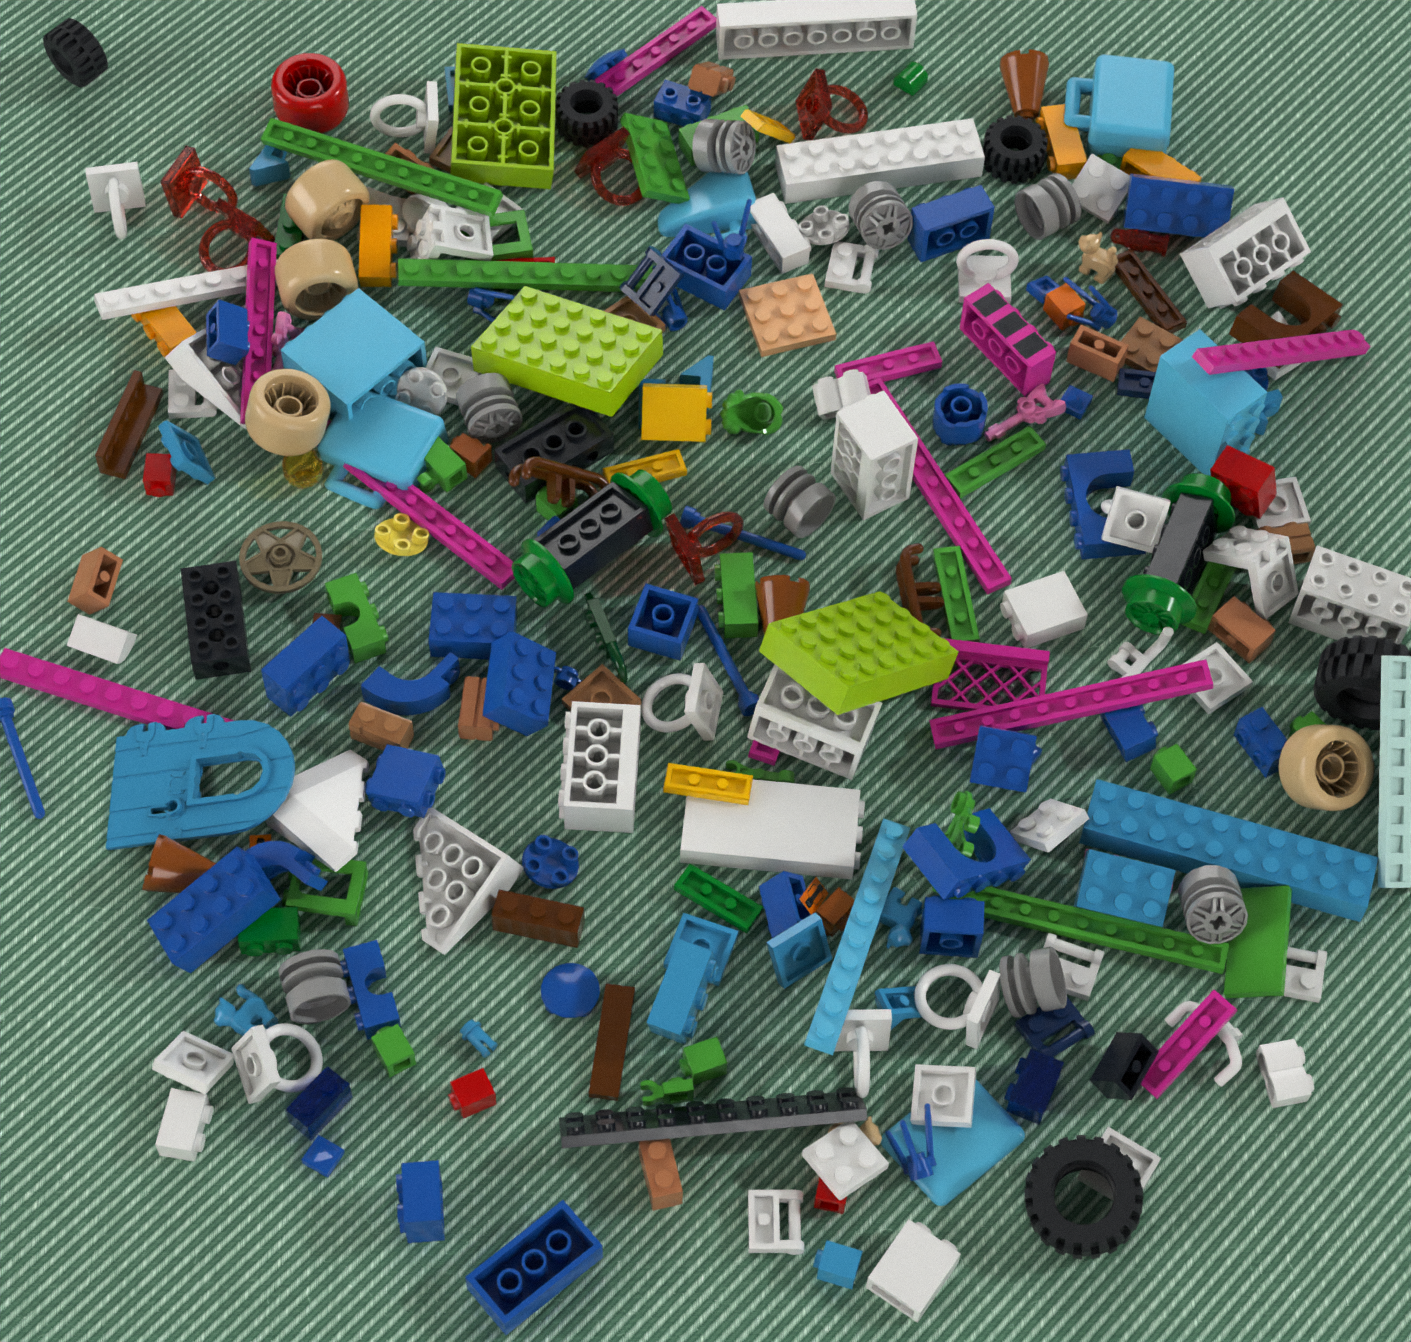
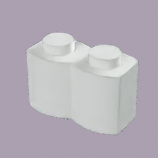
M857 369L844 372L843 376L838 379H833V377L821 378L818 380V384L812 386L818 416L823 420L835 418L837 412L842 407L860 402L871 394L867 376Z
M1295 1039L1260 1045L1256 1056L1272 1107L1276 1108L1307 1102L1314 1091V1082L1312 1076L1306 1074L1303 1064H1305L1303 1048L1301 1046L1298 1047Z

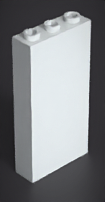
M754 779L749 805L687 796L680 863L780 873L787 871L800 875L852 880L853 870H859L861 852H855L856 843L861 844L863 827L857 825L858 818L864 817L865 801H860V790Z

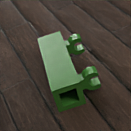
M438 436L424 458L427 472L417 477V481L420 483L418 488L425 494L429 493L437 483L447 493L468 478L466 464Z

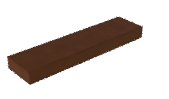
M1129 249L1116 255L1118 263L1115 266V273L1153 323L1170 333L1186 328V319L1135 252Z
M606 983L589 1087L590 1098L619 1101L635 987Z

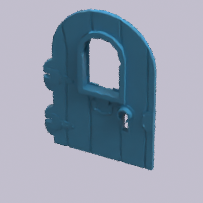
M216 714L207 715L206 723H204V716H195L186 722L184 728L166 730L161 723L157 722L149 723L148 731H146L145 724H137L127 731L126 736H120L116 739L106 849L116 850L155 845L159 834L165 835L176 842L233 835L260 825L278 810L286 800L289 790L293 785L295 760L290 744L278 730L266 723L254 720L225 722L220 715ZM243 761H257L261 763L263 771L260 781L252 789L241 792L238 795L226 794L201 798L199 784L203 775V767ZM156 811H165V812H166V813L154 814V812H156Z

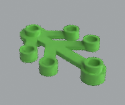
M958 791L951 804V813L955 814L945 836L960 853L971 858L974 844L966 841L963 829L973 834L976 833L980 824V817L972 815L975 806L972 793L969 791L964 793ZM932 886V891L938 893Z

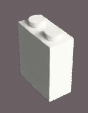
M1065 571L1004 591L1002 603H1000V609L1004 618H1008L1012 624L1014 638L1017 641L1020 640L1023 648H1030L1085 628L1088 616Z
M908 1219L869 1275L866 1288L918 1323L957 1266L961 1253L948 1240L942 1239L941 1241L933 1236L931 1230L920 1222L915 1224Z

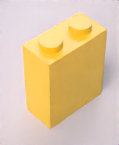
M643 383L641 440L706 442V435H711L712 419H706L707 408H712V392H707V385Z

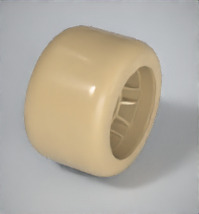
M331 159L315 164L294 182L287 193L285 208L289 217L309 239H329L334 241L349 232L360 221L361 205H369L370 195L366 186L344 162Z
M309 239L296 243L280 255L275 265V279L281 302L291 315L300 319L319 320L327 310L334 308L346 295L358 289V281L350 253L342 244L333 240Z
M295 369L269 371L256 380L250 391L245 413L246 429L252 440L268 452L282 456L305 454L314 449L324 436L331 408L329 395L325 387L316 378L305 372Z
M1315 724L1299 729L1286 741L1279 757V777L1284 790L1297 804L1315 810L1341 811L1356 805L1367 794L1374 777V759L1369 745L1356 731L1340 725Z

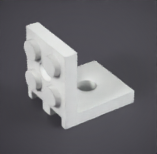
M430 204L423 218L418 220L413 235L408 237L407 250L410 251V259H438L440 254L444 253L490 261L493 257L489 216L477 212ZM460 231L467 232L470 237L464 236Z
M1235 526L1203 550L1205 561L1248 570L1255 611L1262 619L1270 617L1299 594L1288 536L1268 533L1266 530H1253L1245 526Z

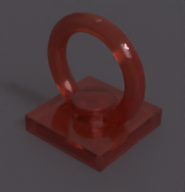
M815 68L795 100L801 131L805 140L812 141L823 123L835 131L851 134L861 131L868 122V110L863 100L855 92L844 86L828 85L825 70ZM830 95H839L849 100L857 109L858 120L854 123H843L829 115L833 109Z
M624 126L587 150L574 170L579 179L591 172V182L597 194L605 201L619 206L631 205L643 198L639 186L633 193L622 196L610 192L601 180V171L610 167L619 158L632 163L629 150L622 148L630 135Z
M186 145L160 181L172 214L177 218L182 219L194 201L217 213L232 212L238 204V197L232 185L217 172L202 167L194 147ZM206 179L212 181L223 190L228 199L227 203L213 201L201 193L207 184Z
M219 198L214 207L226 219L214 223L205 231L199 244V258L203 267L208 272L228 269L215 265L209 255V247L213 238L218 233L227 229L247 241L248 245L251 238L275 243V237L260 221ZM248 249L243 260L229 268L248 265Z
M726 511L705 518L686 534L674 513L665 518L670 543L695 586L705 581L700 558L709 557L725 550L740 536L744 526L743 519L738 513ZM721 523H733L731 530L723 538L711 545L701 546L698 538L704 532Z

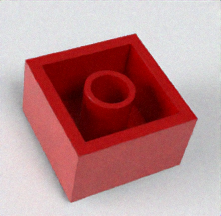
M1229 445L1225 447L1210 469L1211 476L1221 481L1230 490L1232 495L1230 505L1246 516H1254L1261 519L1277 495L1275 467Z

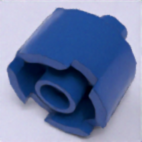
M955 383L943 388V392L935 399L932 417L933 429L937 436L940 437L942 443L946 445H966L976 442L981 438L988 411V404L984 394L981 391L978 393L970 389L968 384Z

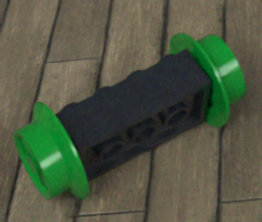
M639 469L631 476L620 472L615 473L611 476L610 484L536 539H526L522 542L523 556L512 563V571L519 586L534 603L543 608L555 600L564 604L571 603L574 599L573 590L645 535L658 537L662 534V520L672 512V505L666 491L645 470Z
M1200 473L1188 474L1182 477L1180 483L1173 484L1165 489L1162 498L1168 499L1171 502L1167 513L1170 516V520L1162 527L1161 540L1159 545L1156 544L1153 548L1151 564L1145 567L1143 574L1134 575L1123 584L1122 594L1127 602L1125 614L1132 624L1145 632L1160 635L1165 627H1171L1176 632L1179 625L1190 622L1196 615L1197 606L1191 593L1205 563L1203 550L1213 543L1216 534L1229 530L1235 521V512L1230 505L1232 499L1230 490L1225 484L1212 476Z

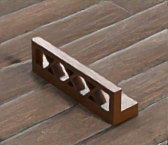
M133 371L95 454L101 474L126 479L163 397L162 388L144 384L141 371Z

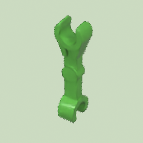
M728 760L725 764L726 768L735 769L734 773L753 775L754 780L795 783V774L790 770H781L778 773L765 771L761 768L752 769L735 760Z

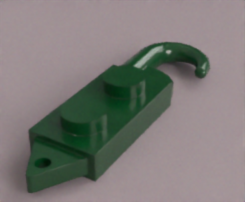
M591 592L586 593L584 597L588 606V612L584 613L588 628H594L596 633L594 634V640L597 649H603L606 658H610L613 661L618 673L617 678L626 684L628 680L626 665L598 597L594 598Z

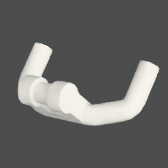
M1165 627L1159 638L1143 654L1131 643L1124 642L1119 647V652L1112 655L1107 661L1109 667L1121 674V678L1140 674L1166 647L1174 631L1171 627ZM1127 658L1133 662L1132 666L1125 662Z
M1185 1001L1165 1018V1021L1171 1027H1174L1188 1013H1193L1200 1004L1193 1001ZM1229 1021L1217 1033L1218 1037L1226 1045L1230 1064L1214 1077L1215 1082L1221 1087L1235 1076L1242 1066V1057L1237 1041L1242 1038L1243 1034L1238 1028H1234Z

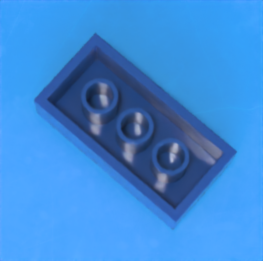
M1130 173L1123 226L1130 229L1205 238L1230 221L1234 188L1230 185Z
M237 846L147 921L172 964L192 973L281 899L256 858Z
M562 1200L465 1277L467 1290L502 1332L507 1335L603 1258V1245L566 1202Z

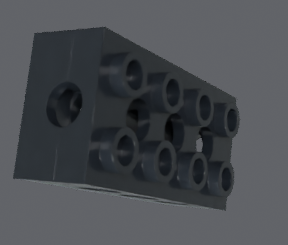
M571 404L494 449L495 468L508 483L509 474L513 467L523 464L530 457H541L586 469L614 452V434L594 411ZM520 476L519 485L512 488L527 504L536 498L538 491L542 487L547 486V481L534 477L525 480Z
M236 561L181 568L190 657L195 680L251 672L241 584Z

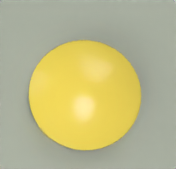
M398 513L395 514L394 518L387 519L375 527L374 538L378 546L390 554L412 556L419 554L427 547L429 531L410 520L407 514Z

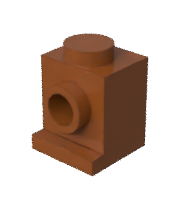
M462 433L460 436H456L450 443L449 447L466 464L467 473L474 478L493 461L492 446L488 443L483 446L477 438H471Z
M839 887L816 910V914L822 918L826 936L830 935L833 937L839 930L841 932L844 931L855 901Z

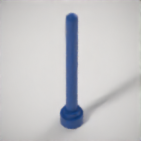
M686 505L679 524L681 527L691 529V527L697 528L698 526L800 561L806 558L804 550L703 517L701 513L697 512L696 508Z
M698 605V618L739 695L738 707L743 716H751L754 714L759 697L748 690L706 607Z
M0 698V722L35 818L42 819L45 816V810L12 720L15 712L14 705L10 698Z

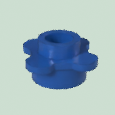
M563 666L562 669L554 667V673H556L554 683L558 687L565 690H573L576 685L582 682L574 668L569 666Z

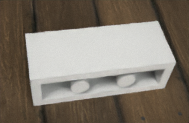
M774 193L756 199L750 209V213L757 222V224H751L752 230L781 274L808 264L811 244L800 233L796 220L791 219L788 215L784 202L779 201Z

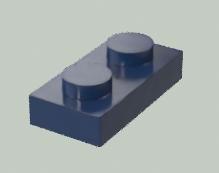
M1120 368L1117 395L1149 399L1156 372Z

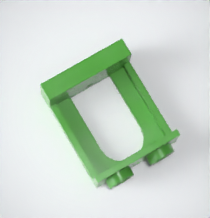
M524 209L495 213L494 217L489 216L490 227L515 223L518 239L517 242L492 245L493 257L490 261L517 257L533 258V248ZM460 231L464 236L470 237L467 232ZM465 257V260H476V259H471V258H466V257Z
M314 858L312 861L321 871L351 875L347 899L302 893L299 890L301 880L291 872H288V880H291L289 889L284 890L282 906L298 907V911L344 917L346 925L358 926L368 879L366 862L350 860L337 872H334Z

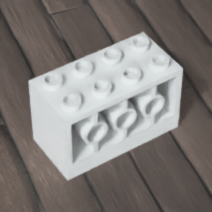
M1284 197L1252 205L1180 255L1207 308L1218 306L1219 309H1223L1231 304L1238 306L1247 301V295L1257 293L1266 288V282L1276 280L1285 275L1284 270L1288 267L1293 268L1304 261L1303 257L1309 254L1311 250Z
M884 390L877 394H870L862 401L853 405H846L836 414L830 473L863 520L910 498L918 437Z
M1316 546L1288 623L1335 640L1343 637L1352 638L1354 635H1362V637H1369L1371 635L1383 640L1385 638L1391 639L1393 643L1399 645L1402 643L1411 621V578Z
M774 664L755 707L747 738L852 780L873 731L882 702H876L837 715Z
M572 701L571 712L566 711L565 714L566 737L563 739L564 760L561 764L560 780L562 783L558 798L559 819H564L565 829L633 833L641 733V705Z

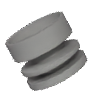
M703 119L699 122L693 137L692 151L694 162L701 172L721 173L723 171L724 173L745 174L753 164L756 140L754 130L749 123L736 120H727L725 122L718 119Z
M1053 173L1047 178L1041 179L1037 184H1032L1015 194L1014 204L1018 219L1027 233L1036 240H1042L1054 234L1058 228L1063 229L1080 219L1081 206L1077 193L1066 177L1059 173Z
M869 182L858 188L851 197L849 215L867 245L880 250L894 248L902 243L910 234L913 226L912 215L896 188L888 182Z
M485 373L475 376L466 381L456 393V401L461 415L464 417L468 433L471 438H477L481 443L501 441L514 434L523 422L522 414L514 399L510 383L504 375Z
M798 465L788 469L774 482L764 499L763 507L769 514H773L776 520L784 521V526L797 538H804L812 534L827 519L835 505L836 496L822 483H815L814 476L808 474L806 469Z
M1205 865L1192 870L1184 876L1179 884L1178 896L1190 935L1196 940L1207 944H1221L1238 936L1247 925L1248 913L1235 874L1225 867Z
M1053 947L1032 950L1029 962L1023 953H1016L1014 958L1011 955L1002 956L999 966L1001 989L1009 1012L1013 1017H1021L1025 1014V1011L1029 1015L1035 1014L1037 1001L1045 1012L1065 1008L1067 1003L1065 977L1060 959Z
M318 949L299 953L287 959L278 969L283 991L287 994L285 999L292 1021L301 1024L319 1023L330 1020L349 1008L351 1000L346 981L342 979L344 975L338 953L333 950Z

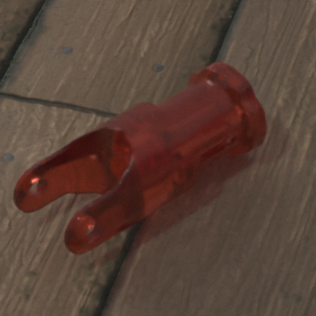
M1114 229L1111 232V241L1115 244L1123 245L1135 252L1144 253L1149 251L1159 253L1161 257L1166 255L1169 234L1161 236L1138 229Z

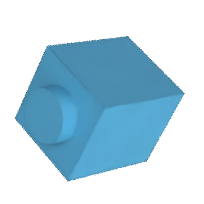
M826 1240L824 1250L818 1249L813 1267L818 1268L816 1279L853 1289L862 1251Z

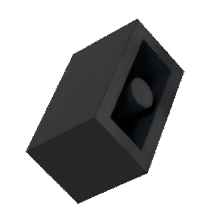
M1116 1032L1090 1081L1106 1098L1132 1100L1159 1051L1142 1033Z

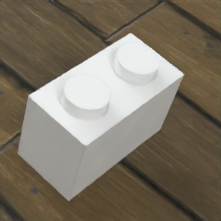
M171 1088L155 1143L159 1156L195 1162L197 1152H202L204 1148L205 1134H203L205 1123L210 1124L213 1115V1106L210 1105L207 1094Z

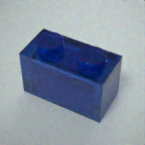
M1030 1049L1027 1058L1021 1057L1018 1062L1015 1074L1019 1075L1016 1084L1010 1082L1004 1099L1009 1101L1006 1112L1040 1125L1064 1062Z
M327 1066L285 1109L289 1123L312 1141L353 1098L350 1084Z

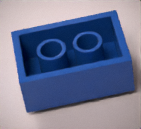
M982 185L966 188L961 192L949 196L945 195L928 203L918 204L916 207L911 208L913 226L907 240L921 263L962 249L974 241L989 239L995 207Z
M688 224L683 226L662 254L684 274L676 287L724 311L751 276L752 256L744 253L742 260H729L724 256L723 250L718 249L716 238Z
M433 592L429 630L430 657L445 658L451 652L458 658L490 659L491 643L511 631L516 633L518 615L517 596Z
M321 616L261 669L267 698L290 717L297 711H302L312 697L317 693L323 692L333 678L343 674L348 669L350 657L346 635L325 617Z
M513 631L491 643L482 716L525 736H529L548 726L556 652Z

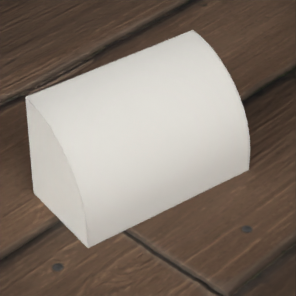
M78 614L67 646L120 664L129 655L137 634Z

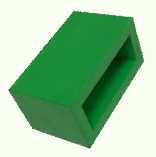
M298 907L270 908L238 934L241 954L260 956L263 953L276 952L280 955H288L294 951H300V916Z

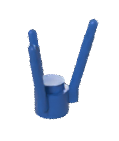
M748 199L746 202L738 234L731 233L723 239L716 221L711 222L718 241V249L723 250L724 256L729 260H742L744 255V247L747 241L745 230L751 209V199Z
M674 289L672 293L675 303L670 295L667 298L669 305L663 308L662 317L656 313V316L666 325L665 328L668 327L670 331H677L683 328L688 321L678 291Z
M1068 277L1063 278L1065 283L1093 306L1090 311L1093 321L1071 314L1067 315L1068 319L1091 326L1097 331L1101 327L1108 329L1113 326L1117 320V310L1110 306L1094 286L1090 285L1089 290L1100 303L1096 302Z
M475 287L470 289L467 303L474 307L473 313L483 316L492 323L496 318L484 310L492 307L494 298L512 301L515 296Z
M928 1103L924 1105L927 1157H925L924 1151L916 1153L904 1120L900 1121V1126L910 1154L906 1158L889 1130L885 1132L890 1145L902 1165L904 1174L909 1175L910 1181L934 1175L932 1167L937 1165L933 1150L931 1108Z

